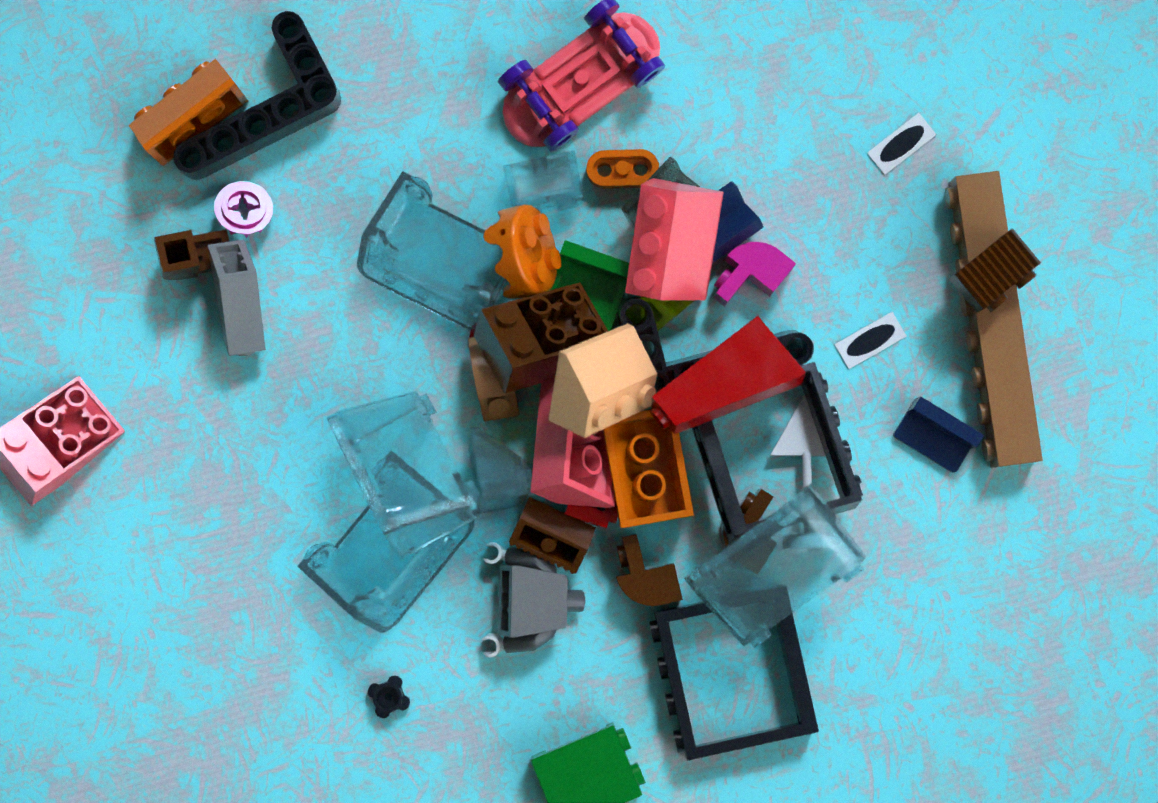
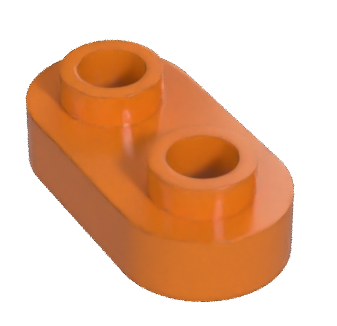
M644 149L602 150L594 153L589 158L586 172L589 181L601 189L641 188V184L652 178H657L659 163L653 153ZM642 164L647 168V173L639 176L635 174L634 167ZM606 165L611 169V174L606 177L600 176L597 171L598 168Z

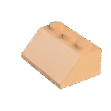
M627 323L559 352L549 421L586 438L651 407L652 396L656 394L657 372L634 326Z

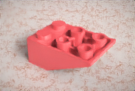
M78 376L0 427V470L29 505L33 506L62 486L119 438L125 430L80 376Z

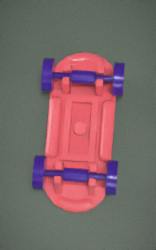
M616 0L600 1L584 17V20L590 26L588 30L535 69L532 68L527 60H522L509 68L499 78V85L505 92L508 91L504 100L503 117L509 133L518 142L530 147L540 148L546 146L550 152L562 147L578 133V126L633 85L636 88L644 86L665 68V64L659 58L660 43L654 28L645 19L635 14L615 13L620 6Z

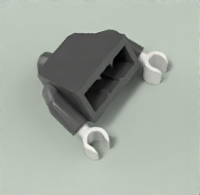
M495 542L486 544L487 547H496L499 551L498 557L494 560L483 558L486 563L491 565H499L503 561L506 563V565H500L498 634L490 633L482 638V641L493 640L497 645L496 651H485L483 654L486 657H494L502 650H505L506 653L534 651L554 638L556 630L566 628L567 612H582L584 610V592L582 590H568L567 575L558 574L555 564L551 565L550 561L544 562L543 557L537 558L536 554L531 555L529 551L524 552L523 549L509 547L505 550L500 544Z

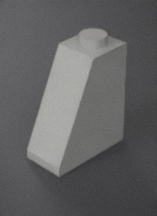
M244 239L208 245L221 329L228 355L248 356L256 351L266 350L257 272Z

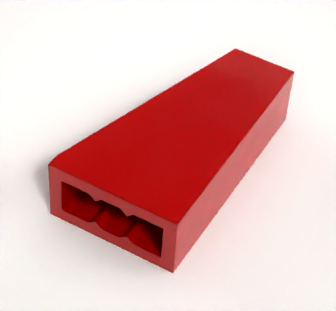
M757 316L654 394L651 402L653 410L650 413L662 429L669 427L675 435L793 389L803 383L806 372L760 317Z

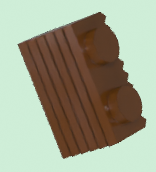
M1012 228L950 277L949 280L954 284L959 293L963 295L964 299L968 301L969 305L973 307L975 312L978 313L985 308L992 312L1008 299L1004 293L1015 284L1020 289L1037 276L1033 269L1041 262Z
M529 497L516 523L509 543L510 546L516 545L517 549L522 548L524 552L529 551L531 555L536 554L537 558L543 557L544 562L550 561L551 565L556 564L558 568L563 567L564 571L570 570L571 574L577 573L589 549L596 527L574 517L564 515V512Z

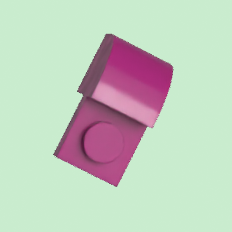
M763 242L742 244L727 255L725 261L735 270L732 272L727 268L718 278L714 286L719 290L714 298L723 306H726L747 279L768 296H771L796 263L770 244Z

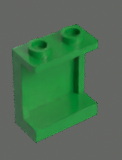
M565 240L560 252L561 267L557 269L556 279L551 290L580 282L607 330H612L617 310L625 293L629 263Z
M613 722L607 724L605 728L547 752L544 750L531 756L532 765L548 803H626L642 796L640 785L646 783L638 763L636 762L631 765L625 751L631 749V745L624 729L616 730Z

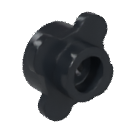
M393 675L389 677L388 681L382 684L373 683L368 688V695L373 698L376 707L375 713L380 718H387L391 712L398 709L404 711L410 705V698L404 695L401 687L403 681L399 676ZM387 693L392 694L391 700L386 699Z

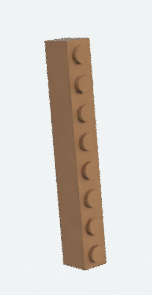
M999 171L955 176L949 182V187L945 188L946 206L948 209L953 210L954 223L950 225L951 240L953 245H958L960 258L956 259L955 262L956 273L1008 232ZM1015 284L1004 293L1008 299L992 312L987 308L978 313L975 312L973 307L961 295L962 313L964 317L968 316L970 331L966 332L967 348L970 353L974 352L976 367L971 369L972 382L975 389L979 388L981 403H977V417L980 425L985 426L986 439L982 440V451L985 461H990L991 468L1043 461L1018 292Z

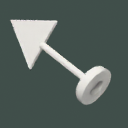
M804 395L770 456H802L804 508L813 506L811 456H826ZM813 521L804 523V533L789 535L784 539L785 552L823 553L835 550L833 536L814 533Z

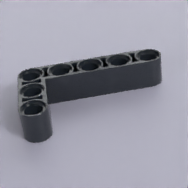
M291 11L281 12L274 18L271 27L273 35L298 84L180 143L174 151L173 160L177 168L187 177L195 180L206 178L338 110L341 104L340 92L307 27L298 14ZM288 26L299 27V32L295 37L290 39L282 37L284 29ZM303 58H315V64L309 70L298 69L299 62ZM322 88L332 90L331 96L327 101L317 102L314 100L318 90ZM291 104L299 106V111L295 117L290 119L282 117V112L286 106ZM259 120L266 122L264 132L259 135L250 134V127L254 122ZM233 137V146L228 151H218V143L221 139ZM193 153H200V163L196 167L186 168L188 156Z
M629 297L619 305L617 313L620 326L628 323L634 326L641 341L649 340L652 342L654 350L649 358L657 372V376L661 377L663 381L662 388L677 378L683 368L694 365L711 352L707 351L665 362L650 305L638 297ZM633 304L643 306L645 311L643 320L637 324L628 323L625 318L627 308ZM787 330L774 334L785 348L791 339H801L803 349L799 355L794 357L799 365L805 364L811 359L814 345L806 334L796 330Z

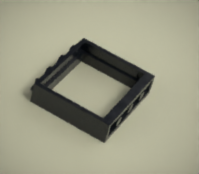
M815 362L801 365L806 374L803 383L799 386H802L840 497L839 499L746 524L712 420L692 428L729 544L855 509L862 501L861 496H863L860 487L862 481L858 475L853 474L850 465L852 460L850 446L846 440L841 439L837 428L840 426L838 412L835 406H830L826 396V393H828L827 380H823L821 372L818 373Z
M785 584L654 612L656 620L649 621L653 643L661 642L663 657L657 658L661 679L668 678L671 693L665 694L669 716H677L679 730L673 731L677 752H685L687 761L819 732L787 586ZM771 600L798 723L695 745L669 622Z

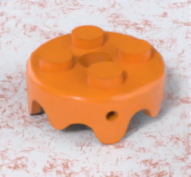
M526 204L498 211L500 220L487 228L483 237L484 241L488 244L499 245L502 249V258L495 265V271L509 282V285L504 287L503 296L515 299L550 291L556 279L557 269L561 267V256L556 249L547 216L543 213L541 214L532 205Z

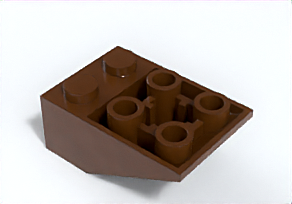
M579 282L481 309L474 337L506 394L537 385L556 374L560 351L606 333L608 330Z

